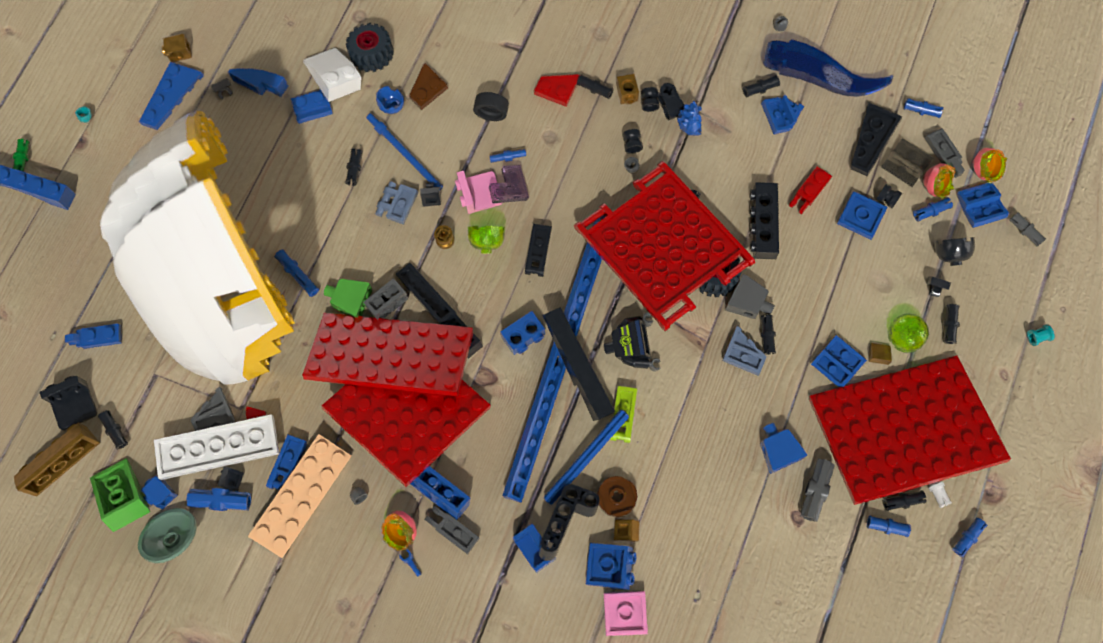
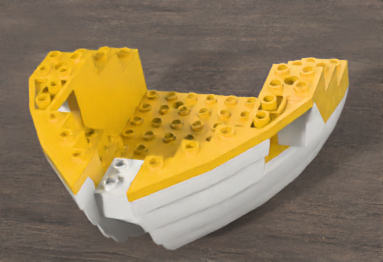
M197 110L175 121L173 126L153 136L150 142L134 154L129 164L121 170L112 184L109 200L101 217L100 227L102 237L108 242L114 259L116 277L136 310L164 349L180 365L195 374L220 381L224 385L237 384L269 372L267 365L270 362L268 357L281 352L279 345H282L280 337L294 332L292 324L295 322L291 313L287 311L286 306L288 304L284 295H281L273 281H270L269 276L263 274L256 263L259 260L254 247L250 249L243 237V234L246 233L241 221L237 222L232 216L229 206H232L227 193L223 194L217 186L215 180L218 177L213 168L228 162L225 154H228V151L220 140L222 137L218 127H215L212 118H207L203 111ZM237 290L239 293L246 292L222 302L220 295Z

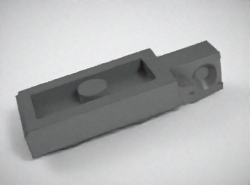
M941 128L926 135L925 140L939 161L949 166L950 172L955 178L961 176L965 171L961 165L963 163L961 160L962 156L944 129Z

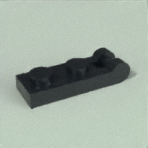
M533 224L525 275L538 274L539 277H544L552 226ZM539 262V267L532 266V263Z

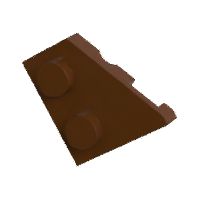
M424 63L409 97L423 110L448 89V85Z

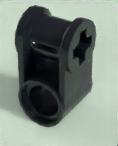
M664 83L660 87L658 100L666 119L671 120L679 117L680 110L684 109V102L681 100L673 84Z

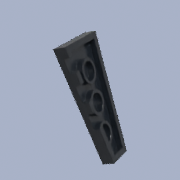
M868 103L851 170L868 177L901 122L902 116Z

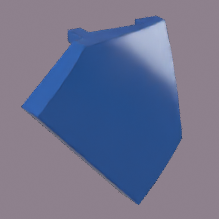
M786 95L782 98L766 99L761 103L773 134L790 131L804 108V105L800 103L797 105L788 100Z

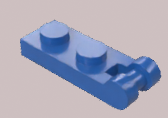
M287 434L267 481V488L281 489L301 459L307 444L305 440ZM279 475L284 476L282 482L277 480Z

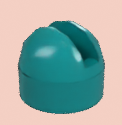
M80 107L75 112L80 122L87 123L92 119L91 111L87 107Z

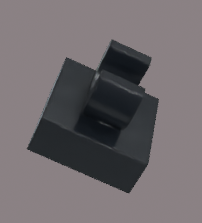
M228 78L211 85L215 93L218 92L221 99H224L222 95L224 90L233 95L232 90L228 88L231 86Z
M434 183L426 184V188L420 189L423 207L441 205L439 187H434Z
M928 277L926 284L932 286L929 295L939 297L942 289L949 290L951 282Z
M224 467L220 472L222 473L220 481H217L218 486L238 492L244 472Z

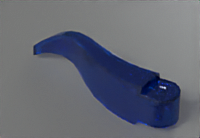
M774 40L768 42L763 59L764 66L770 70L780 71L779 75L800 79L844 96L858 97L877 92L890 85L894 77L893 75L883 78H864L848 71L825 52L796 40H790L789 42Z

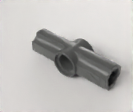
M818 459L812 478L809 479L805 490L806 497L800 512V516L803 519L814 522L818 521L823 502L826 501L830 491L829 483L835 464L828 460Z

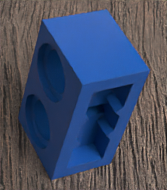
M533 311L502 330L500 334L503 341L513 355L525 352L533 342H540L544 338L545 328ZM535 326L537 330L531 333L527 331V328ZM513 337H520L521 341L513 343L511 339Z

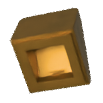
M871 343L869 362L889 365L892 362L891 346Z
M633 519L615 520L614 540L638 542L639 521Z

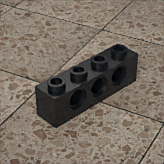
M755 182L754 188L750 189V200H753V206L750 207V217H753V223L750 225V235H753V241L750 243V252H753L754 259L776 260L779 254L778 183ZM760 202H766L767 206L761 205ZM760 219H766L768 223H763ZM760 236H766L768 240L764 241Z

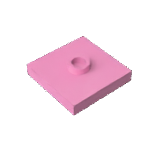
M645 591L604 593L606 636L648 634Z

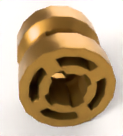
M441 225L435 229L434 237L438 247L441 249L451 248L455 242L451 228Z

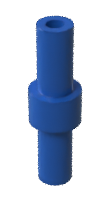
M506 150L500 154L490 155V162L513 161V158L526 156V150Z

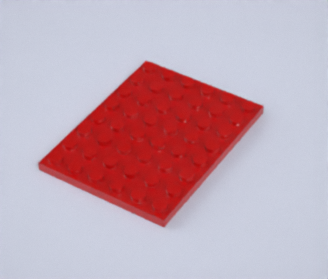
M958 355L809 396L810 404L854 505L1007 463L1011 459Z

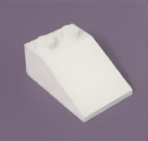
M336 48L303 60L328 102L361 90L360 74L353 63Z

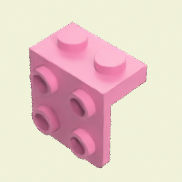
M464 171L457 172L456 187L458 191H462L463 196H460L462 207L467 208L468 214L502 205L503 199L494 172L490 171L468 178L465 177Z

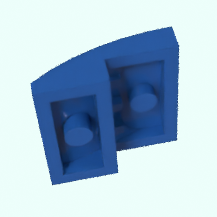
M993 182L957 192L963 212L972 228L1005 219L1009 215V212L1000 201L1001 193Z
M836 335L811 365L836 386L844 387L867 360Z

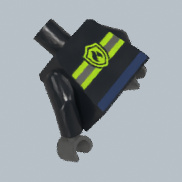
M645 313L643 317L625 318L612 331L613 341L604 343L605 353H615L616 358L621 360L623 364L634 368H650L654 372L661 369L653 365V362H661L658 358L649 361L652 358L646 327H650L653 320L647 321L645 318H650L651 314Z

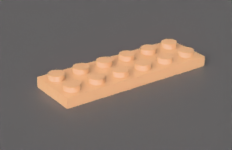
M318 434L248 537L283 558L352 455Z

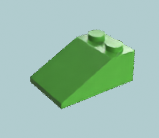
M127 458L90 477L101 520L112 532L151 512L148 503L143 498L145 494L141 491L142 488Z

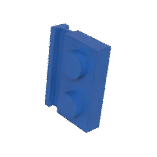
M321 90L291 98L298 124L333 114L330 102H328Z

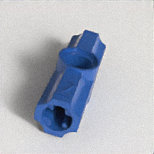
M212 488L211 490L190 489L186 499L187 506L208 508L216 511H227V509L249 511L252 501L251 493L231 492L230 490Z

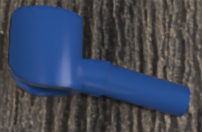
M406 549L409 557L404 559L399 554V558L408 564L416 576L419 577L421 572L414 564L413 554Z

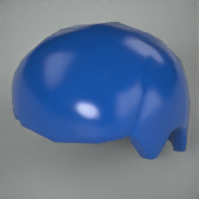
M385 86L377 91L376 102L382 112L396 114L404 106V97L398 89L392 90L389 86Z

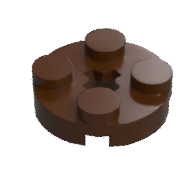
M613 476L604 480L597 493L600 499L599 507L606 515L613 517L628 515L635 508L638 498L634 484L621 476ZM615 491L623 495L620 498V502L612 500Z

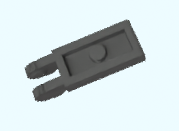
M434 506L432 510L437 515H440L443 520L440 524H437L434 519L428 516L424 520L468 555L480 538L451 515L445 514Z

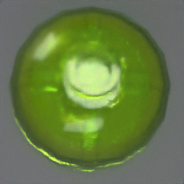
M503 226L468 227V240L472 247L481 250V254H491L492 250L498 249L503 244L505 237V227Z
M903 314L896 317L889 325L887 331L888 339L898 351L913 353L921 349L927 342L929 327L920 316Z

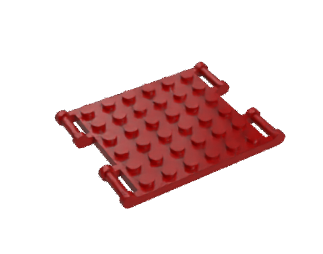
M661 161L641 179L633 181L635 189L640 191L637 195L613 212L603 203L597 211L583 221L575 223L574 228L653 316L660 327L667 331L671 324L687 312H692L696 309L695 304L688 295L715 275L726 286L733 277L746 267L754 265L755 259L664 161ZM660 173H664L663 176L654 181L648 187L645 186V184H647L653 178L658 176ZM602 215L606 216L604 219L599 221L590 229H586L587 226L596 221ZM741 256L744 259L726 274L724 273L723 269ZM680 301L684 303V306L665 319L662 316Z

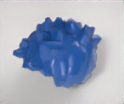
M695 101L690 105L685 104L684 109L680 110L678 115L680 117H677L680 129L690 136L701 135L702 131L700 123L702 120L698 114L702 107L697 106Z

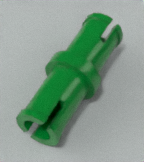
M20 138L17 140L16 152L13 153L14 163L12 169L24 172L25 163L29 158L27 153L30 142L28 140L25 143L24 139Z

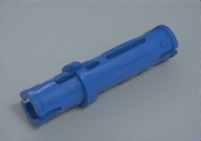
M284 249L279 250L274 255V258L284 267V271L290 273L310 297L315 296L319 292V288L299 268L297 261L292 260Z

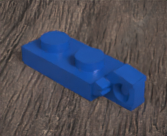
M118 323L82 328L81 330H76V334L65 335V343L84 349L121 344V325Z

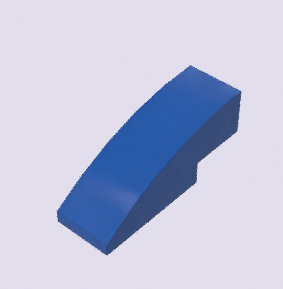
M247 68L229 69L228 71L233 82L262 96L267 90L282 97L288 88L285 78L272 72Z

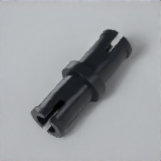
M582 74L577 81L578 86L590 90L592 94L597 93L607 99L611 98L614 91L613 88L601 84L599 80L596 79L594 81Z
M775 75L765 80L759 79L754 84L744 86V96L748 98L758 93L763 94L766 90L780 86L779 77Z
M356 148L351 149L349 163L346 166L348 171L345 184L349 186L351 179L352 186L357 185L358 172L361 171L362 151L357 149V155H355Z
M947 304L946 321L943 323V326H945L944 343L957 344V328L960 327V322H958L960 306L957 304Z
M762 315L760 316L762 326L760 336L763 338V353L765 355L776 354L774 339L776 332L773 328V315H765L766 317Z
M110 410L100 413L98 418L106 429V435L110 436L115 448L118 450L127 446L128 441H126L121 432V426L116 423Z
M923 490L909 494L905 492L900 493L899 496L883 498V502H886L883 503L886 511L898 508L908 509L912 505L926 503L927 500L923 499L926 498V494Z

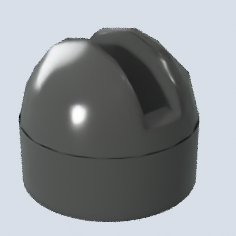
M782 15L778 16L774 20V29L779 32L787 29V18Z
M629 157L624 162L625 169L629 173H635L639 170L640 165L637 158Z
M355 487L350 491V498L355 505L362 503L368 496L361 487Z

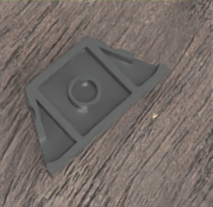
M221 387L215 390L216 393L212 398L202 405L201 410L191 418L195 431L236 422Z

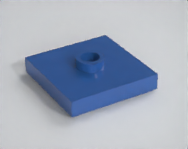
M853 191L837 224L872 240L888 207Z

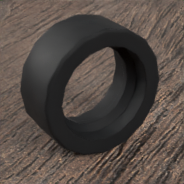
M482 92L476 95L473 111L474 114L484 120L502 121L507 116L509 102L500 94Z

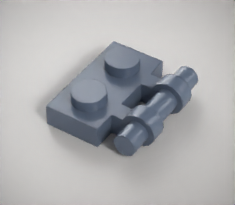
M390 181L388 186L384 188V195L381 201L377 203L375 215L382 217L384 211H387V219L404 225L418 195V190L400 184L398 190H395L396 184ZM394 197L392 204H388L390 198Z

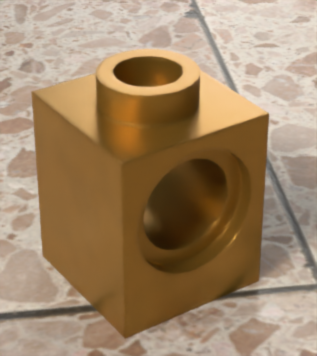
M184 34L163 38L164 46H162V52L171 62L192 58L190 43Z
M635 74L618 76L616 87L620 103L633 104L638 101L639 89Z

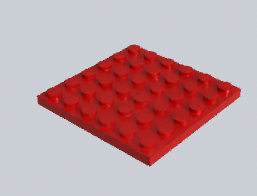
M464 380L461 381L458 396L346 384L321 405L322 409L405 487L416 479L491 408V404Z

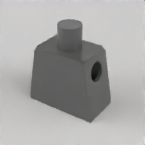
M743 274L726 307V311L755 319L759 311L771 315L775 305L765 301L769 293L766 288Z

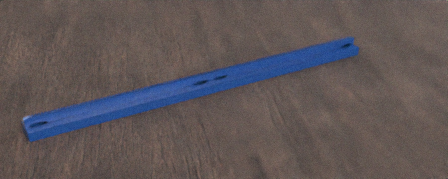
M602 215L600 218L594 221L593 226L602 219H604L606 216ZM588 242L564 311V315L576 337L602 258ZM555 342L553 343L502 495L506 499L522 503L566 370ZM557 356H559L557 365L554 366V365H555V362H556V359H557ZM517 484V485H516V488H515V491H514V494H512L514 485Z

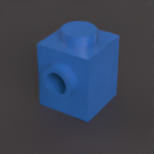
M158 476L148 479L141 489L145 494L144 500L151 506L154 504L160 509H164L178 496L166 481L158 479Z

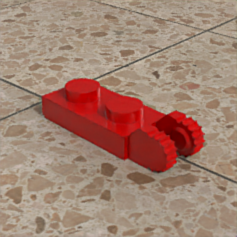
M817 166L797 191L789 206L793 208L799 199L805 203L800 207L799 213L803 214L831 180L832 175Z

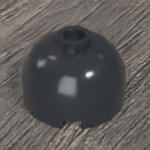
M970 237L971 241H966V238L942 240L943 244H939V240L934 241L936 254L943 262H950V266L963 265L962 261L968 260L973 256L975 237Z

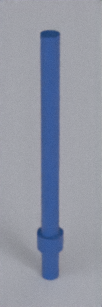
M372 113L367 115L366 119L374 126V129L379 134H382L430 184L434 183V187H439L440 191L443 186L387 130V126L382 121L379 122Z

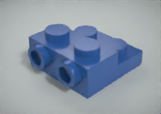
M590 543L585 585L630 590V585H633L635 580L634 573H631L632 564H635L637 559L636 552H633L634 548L622 545Z

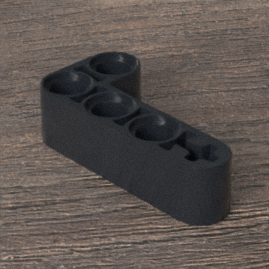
M568 484L564 487L541 539L539 548L541 559L545 561L555 559L574 513L585 517H592L596 514L600 502L599 496L596 493L574 484ZM559 512H565L568 515H562ZM552 529H558L560 532H554ZM549 542L553 543L552 547L550 549H547L549 546Z

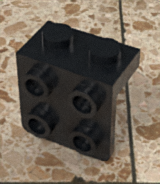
M77 375L69 376L61 383L51 384L45 390L39 392L41 399L51 404L58 427L61 430H66L78 422L82 423L97 416V410L87 381Z

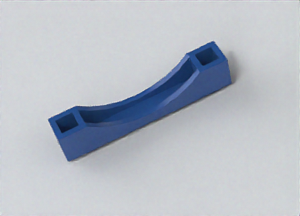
M0 165V186L20 191L53 206L69 210L76 194L67 185Z

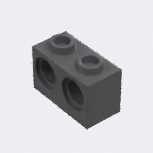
M393 278L363 303L374 318L378 320L379 318H386L406 302L408 297L406 292Z

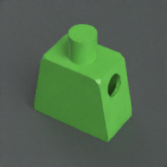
M339 279L336 287L326 285L324 296L331 298L330 304L334 309L345 315L358 318V316L363 315L366 308L363 302L370 297L373 289L368 282Z

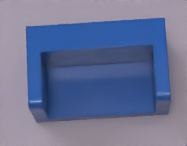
M531 524L515 535L513 540L537 574L555 561L556 557L552 561L541 559L539 548L542 537L535 526Z

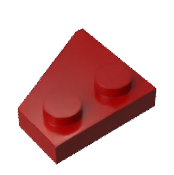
M580 75L541 76L534 90V95L567 107L577 87Z

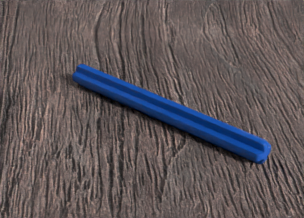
M620 410L547 492L544 496V500L552 505L560 497L564 487L574 481L629 418L625 411Z

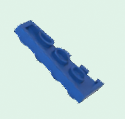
M170 62L139 120L140 124L158 130L172 114V109L176 105L179 106L183 101L184 95L187 92H191L196 81L203 78V73Z

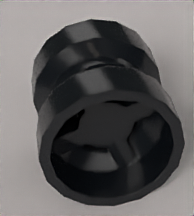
M647 87L641 90V98L643 99L641 106L643 111L653 112L659 109V100H657L659 93L657 88Z
M629 129L623 132V140L626 142L624 145L626 153L633 154L643 150V144L640 141V130Z
M886 184L876 200L885 202L888 207L893 209L902 192L891 190V186Z

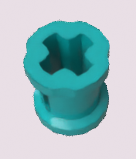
M1045 324L1042 328L1028 330L1027 338L1032 346H1037L1040 342L1053 341L1055 334L1049 324Z

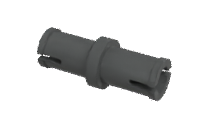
M1019 212L1009 220L1036 247L1046 240L1034 228L1035 225L1033 223L1030 224Z

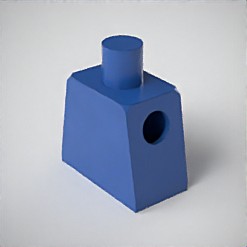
M774 423L763 427L768 438L764 439L760 445L770 474L794 464L807 456V453L789 429L778 432Z

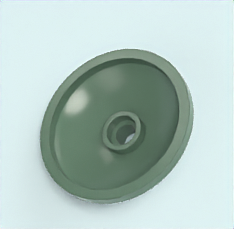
M181 508L170 509L155 516L144 527L139 536L138 551L140 555L151 563H163L178 557L189 547L196 534L197 523L194 516L189 511Z

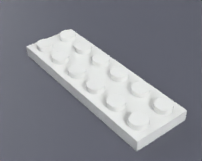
M272 414L154 440L158 479L160 480L279 454L275 421Z

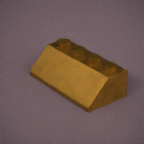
M79 422L70 426L63 436L55 439L51 446L45 451L39 452L32 462L19 469V472L14 476L16 489L37 497L99 445L100 442L87 426Z

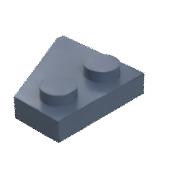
M737 326L722 361L759 376L766 356L761 350L756 348L754 342L748 339L741 332L742 329Z

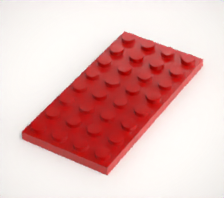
M323 313L302 376L304 380L458 396L473 336V328L383 318L377 320L374 317L364 316L356 318L351 315Z

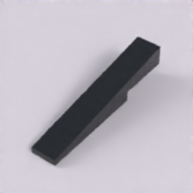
M411 263L396 273L400 281L438 324L467 327L451 306ZM474 333L468 359L483 347L481 341Z
M561 307L544 314L543 318L573 385L578 386L592 420H600L614 413L615 410Z

